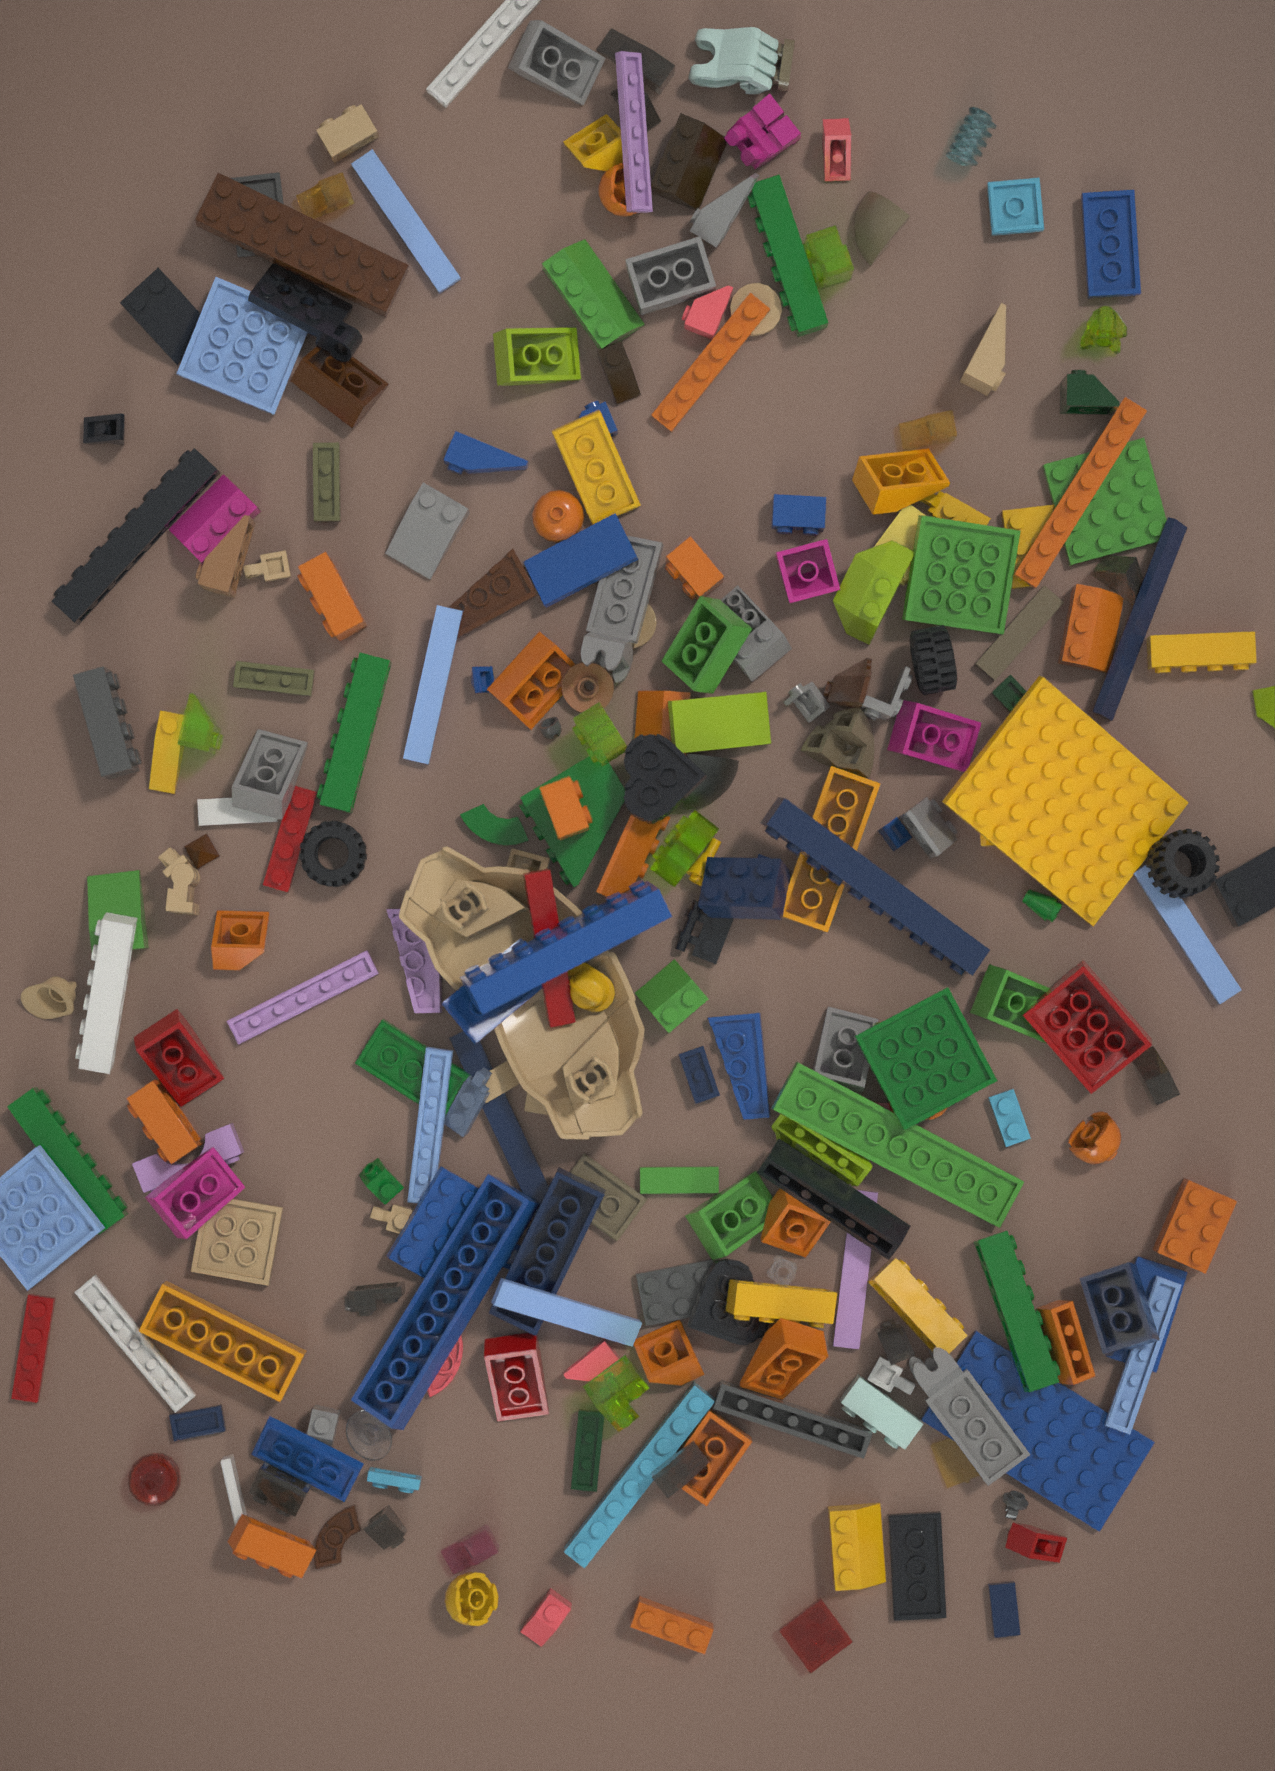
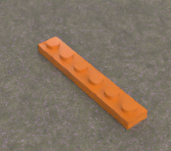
M750 292L651 416L672 432L771 309Z

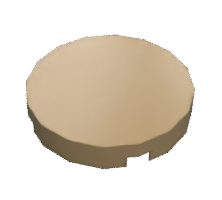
M760 283L747 284L740 288L733 296L730 314L732 316L751 292L771 309L751 336L769 333L779 323L782 313L781 300L777 293L767 285Z

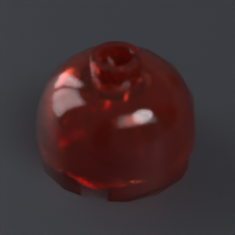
M150 1453L141 1456L134 1462L129 1471L128 1486L130 1493L136 1501L146 1506H159L167 1503L176 1495L181 1485L179 1466L171 1457L164 1453Z

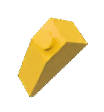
M160 710L154 741L149 783L150 790L175 794L190 717Z

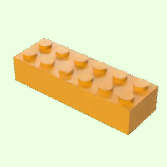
M830 766L812 818L857 851L881 783ZM799 853L789 880L783 917L827 933L845 885L841 883L838 886L827 878L828 873L822 868L819 871L806 863L808 858Z
M168 1281L161 1285L139 1329V1332L279 1402L283 1400L307 1352Z

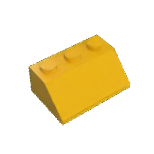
M880 1503L828 1506L833 1585L835 1591L864 1589L885 1583L886 1574Z

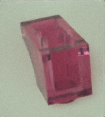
M486 1524L441 1550V1553L454 1575L497 1554L500 1546Z

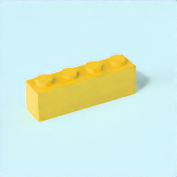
M1255 632L1150 635L1146 638L1148 669H1155V673H1171V668H1181V672H1197V667H1207V671H1223V666H1233V670L1236 671L1249 670V665L1257 663Z
M897 1258L889 1260L867 1282L932 1352L933 1348H942L950 1354L968 1336L963 1331L964 1326L955 1317L951 1318L945 1311L946 1306L927 1292L929 1289L922 1280L915 1279L911 1275L910 1267L903 1260H898Z
M730 1280L726 1311L734 1314V1319L748 1321L750 1316L759 1317L761 1322L774 1323L775 1319L784 1318L796 1323L805 1321L809 1322L808 1326L824 1328V1323H834L837 1292L821 1288Z

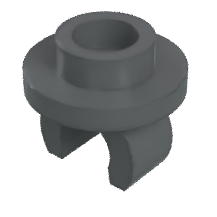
M1018 1491L1006 1492L1002 1497L1003 1502L1006 1504L1005 1518L1016 1520L1019 1510H1025L1028 1507V1501L1025 1499V1496Z

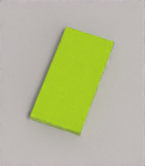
M767 692L668 701L671 741L682 753L771 744Z

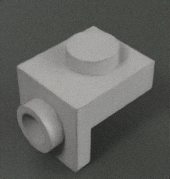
M813 682L804 687L801 683L788 692L790 697L784 701L786 706L794 702L808 723L815 720L831 707Z

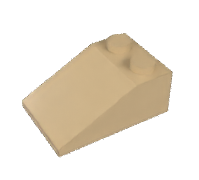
M1000 304L960 380L961 383L988 396L991 390L996 392L1006 374L1002 371L1005 365V304Z

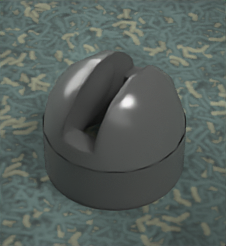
M557 717L547 718L539 724V729L545 738L553 740V735L560 736L562 729Z

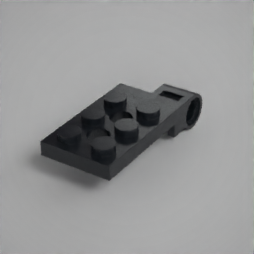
M272 263L249 294L248 301L317 337L315 345L328 351L334 359L340 362L349 361L362 344L363 338L361 333L353 326L345 323V320L352 312V304ZM283 291L286 292L288 295L283 296L278 292ZM301 304H308L311 307L305 308Z

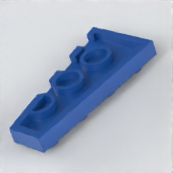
M761 1013L709 1017L708 1020L713 1029L715 1040L725 1063L724 1066L731 1080L743 1119L771 1117Z

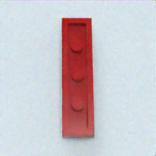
M295 786L291 801L280 824L263 882L264 886L289 893L299 854L301 853L300 844L303 843L304 835L307 832L318 792Z
M35 1294L28 1295L11 1399L39 1402L56 1299L54 1297Z

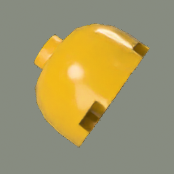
M468 1572L459 1575L449 1584L445 1592L446 1610L452 1619L462 1625L481 1626L486 1624L492 1611L498 1607L496 1585L491 1583L484 1573Z

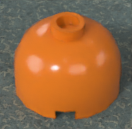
M623 163L609 168L603 174L598 186L601 203L606 210L617 216L627 217L637 214L636 212H627Z
M562 490L550 491L542 495L534 505L532 513L533 525L538 534L545 540L559 543L580 532L584 522L583 507L579 500L571 493Z
M1101 1111L1090 1115L1093 1119L1086 1125L1084 1120L1080 1122L1072 1131L1068 1143L1071 1145L1070 1151L1081 1161L1090 1164H1099L1112 1160L1117 1155L1121 1143V1132L1118 1125L1108 1113Z

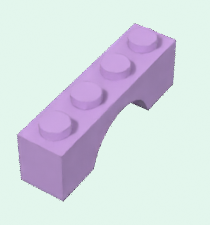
M231 1123L205 1134V1145L201 1154L214 1147L227 1165L240 1160L239 1154L243 1153L244 1149L234 1124ZM158 1153L132 1163L143 1193L150 1190L152 1192L162 1182L189 1164H171L169 1160L165 1162Z

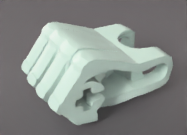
M756 27L735 29L703 28L697 31L695 35L697 46L702 50L710 51L714 57L707 64H694L691 67L688 76L691 83L697 86L719 88L740 82V88L745 90L746 94H761L771 89V78L774 77L776 72L774 65L778 60V54L775 52L778 48L777 39Z

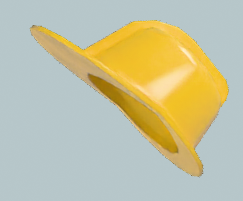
M585 962L567 971L571 999L579 1008L591 1012H599L608 1008L613 1002L615 996L614 985L606 975Z

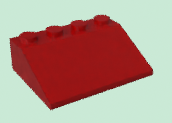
M1084 960L1059 979L1023 1014L1025 1019L1091 1094L1152 1046L1151 1037Z

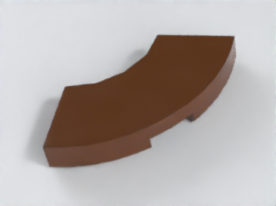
M355 1504L337 1512L322 1528L315 1545V1569L342 1562L341 1551L344 1543L350 1536L361 1531Z

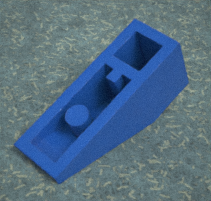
M455 431L443 459L444 463L448 465L447 469L459 475L462 472L472 474L527 470L529 466L528 461L457 431Z

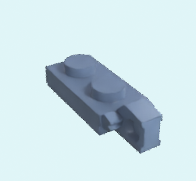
M484 1067L482 1070H478L474 1077L470 1075L464 1081L445 1116L444 1124L462 1137L469 1133L490 1094L488 1092L489 1088L485 1085L492 1072Z

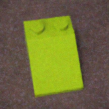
M577 327L507 328L493 333L497 386L581 380Z

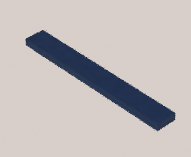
M1168 517L1094 706L1093 712L1106 720L1113 721L1188 528L1177 519Z
M464 1031L449 1038L464 1070L472 1077L475 1076L478 1070H482L483 1067L489 1071L493 1069L480 1041L474 1044ZM503 1093L493 1100L485 1102L482 1108L522 1193L541 1204L549 1185L506 1094Z

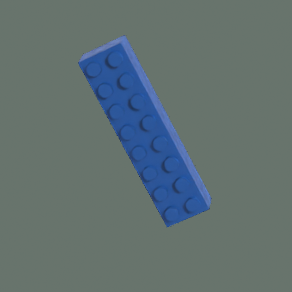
M637 881L629 886L630 890L622 894L617 892L608 896L603 904L599 906L596 904L590 905L582 910L583 914L575 918L570 916L559 922L560 926L552 930L547 928L538 932L535 935V939L529 942L521 941L512 946V950L504 955L503 953H497L488 959V963L480 967L479 965H474L464 971L465 975L461 976L460 979L473 1005L483 1015L671 918L672 915L659 888L648 881Z

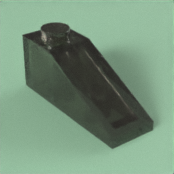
M612 28L596 49V51L615 64V53L617 52L641 53L643 83L659 95L675 75V65L654 50Z

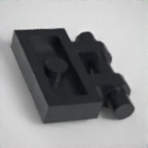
M693 900L690 909L687 908L685 916L687 918L682 931H678L676 936L678 941L675 949L685 952L688 943L694 944L693 956L717 964L734 918H709L700 913L699 901ZM696 921L704 923L698 938L691 935Z

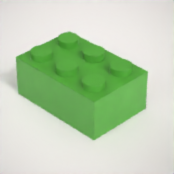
M700 596L662 662L693 691L713 694L752 628L720 599Z

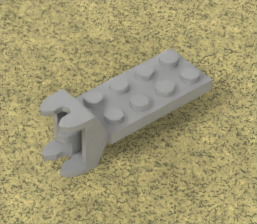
M627 536L639 560L599 580L586 628L587 634L584 636L581 647V659L586 666L594 662L603 668H607L608 671L613 670L612 675L616 684L623 682L631 669L633 661L632 643L638 644L664 547L661 542Z
M933 1348L932 1352L929 1349L932 1358H927L925 1364L920 1358L911 1356L909 1359L910 1370L928 1395L924 1400L988 1486L1030 1455L966 1368L962 1371L947 1351L942 1348Z

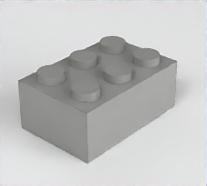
M701 236L625 259V266L641 315L696 299L716 291L715 280Z

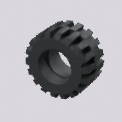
M944 625L911 631L910 652L916 682L921 693L929 695L955 690L957 685V669L947 629Z
M338 821L321 822V824L313 826L311 831L304 835L303 843L300 844L301 853L299 854V860L302 862L301 866L306 871L307 876L318 884L341 887L357 879L360 876V872L364 870L365 860H367L366 844L360 833L345 823ZM332 838L343 841L349 851L348 860L345 865L335 870L325 868L318 859V851L321 844Z
M1180 829L1160 838L1159 841L1152 845L1153 849L1147 855L1151 860L1146 862V867L1151 869L1148 872L1149 878L1153 877L1155 880L1152 884L1155 888L1159 886L1162 894L1169 893L1171 898H1187L1208 889L1211 886L1210 883L1216 880L1217 876L1214 873L1219 872L1220 866L1216 865V862L1220 861L1219 855H1215L1214 850L1217 849L1215 845L1211 846L1209 844L1210 839L1207 836L1201 837L1202 832H1192V829ZM1176 851L1184 853L1189 858L1191 863V874L1189 877L1182 875L1177 870L1174 861Z

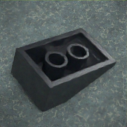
M157 268L127 295L120 304L178 366L183 359L201 313L172 281Z
M1275 846L1217 876L1214 882L1210 883L1233 927H1239L1275 907Z

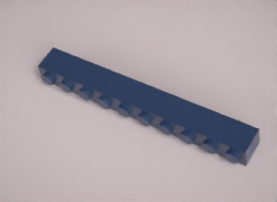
M778 797L760 822L766 827L765 833L776 840L780 837L787 843L785 847L796 855H799V853L803 854L808 858L807 864L818 871L822 868L828 873L827 878L838 886L841 883L849 888L847 891L849 895L858 901L864 899L869 903L868 908L879 916L883 913L890 919L888 923L899 931L902 929L910 933L908 937L919 946L925 944L930 948L929 953L940 961L944 958L951 964L949 968L958 975L967 974L973 976L989 953L990 949L786 798Z

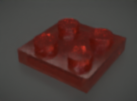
M822 1598L818 1599L779 1629L782 1636L810 1673L814 1672L853 1642Z

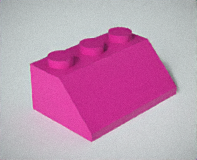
M223 474L169 528V531L203 564L209 553L244 515L254 519L261 511Z

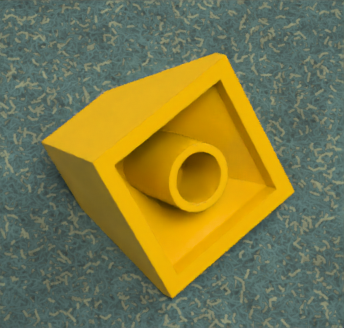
M607 114L563 141L567 149L584 168L607 171L609 168L623 163L621 129Z

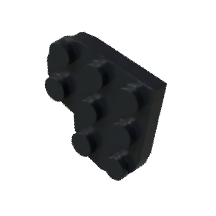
M660 734L639 735L625 749L624 764L626 772L630 776L625 785V805L632 816L648 824H654L670 815L707 778L706 774L672 742Z
M734 1259L714 1261L704 1276L687 1327L738 1345H749V1343L755 1342L758 1338H762L769 1328V1323L761 1322L759 1317L750 1316L748 1321L734 1319V1314L726 1311L729 1281L755 1282L749 1270L750 1268Z

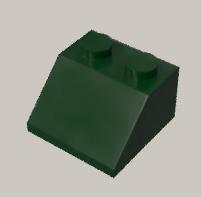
M1072 370L1071 374H1067L1060 383V414L1112 415L1119 408V400L1094 374H1087L1086 370Z

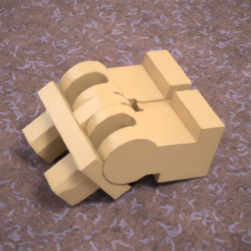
M170 847L158 857L166 866V869L162 872L174 882L173 889L168 888L166 911L176 914L199 915V905L193 903L194 889L200 882V874L192 866L194 863L189 857L185 855L180 856L175 849Z

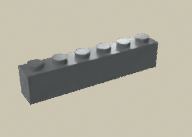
M724 1380L720 1381L715 1396V1403L713 1404V1409L863 1459L872 1437V1432L868 1428L742 1388L739 1385Z

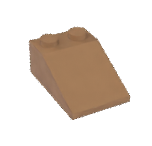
M244 515L209 553L204 563L199 564L196 579L199 580L198 585L204 590L235 598L256 525L250 516Z

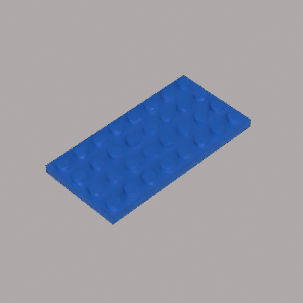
M975 1330L956 1363L962 1371L966 1368L1030 1453L1027 1458L1006 1474L1100 1532L1155 1442L1133 1428L1131 1434H1127L1105 1426L1104 1423L1108 1412L1063 1384L1056 1383L1032 1392H1024L1011 1352ZM928 1406L921 1417V1421L954 1441Z

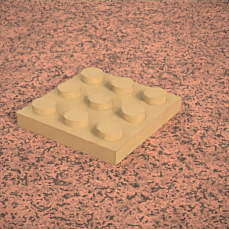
M233 1198L198 1229L191 1272L269 1286L283 1207Z

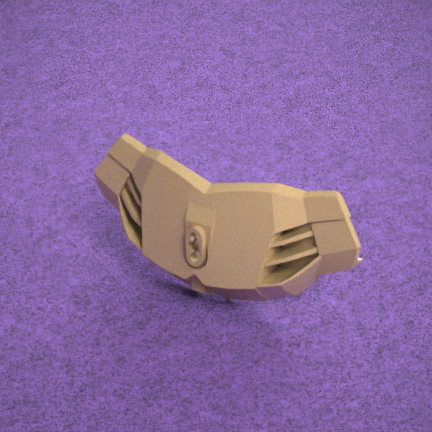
M443 847L441 851L420 860L409 891L406 890L399 918L413 933L425 942L435 969L457 991L463 986L460 977L465 975L464 971L474 965H479L480 967L488 963V959L491 956L503 953L520 938L526 942L534 939L523 874L530 871L501 866L483 868L453 849ZM553 888L559 922L567 917L573 916L575 918L583 914L570 900ZM608 950L585 962L606 975L613 983L615 996L608 1008L599 1012H591L579 1008L573 1002L576 1022L550 1028L548 1026L543 990L541 989L494 1028L499 1044L520 1085L533 1098L546 1107L550 1120L561 1139H589V1137L623 1135L633 1122L643 1114L634 1069L640 1058L645 1028L634 1002L636 998L615 952H609Z

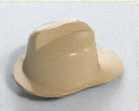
M53 976L41 984L25 988L21 994V1002L29 1013L38 1018L53 1019L67 1016L74 1011L73 1002L76 999L75 988L77 984L75 981L68 982L61 977Z

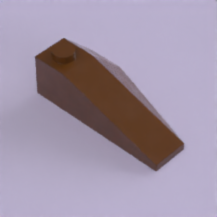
M866 658L835 675L832 681H827L823 696L828 697L827 702L846 709L860 708L864 703L871 679L872 659Z

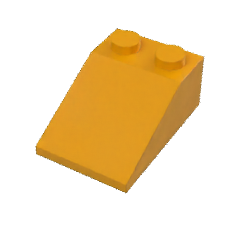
M929 449L859 456L852 479L873 515L897 512L950 485V481Z

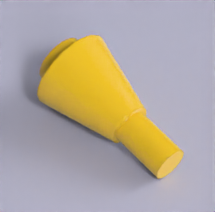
M712 838L706 851L687 870L686 873L690 876L689 880L702 886L707 857L715 856L721 844L719 840Z

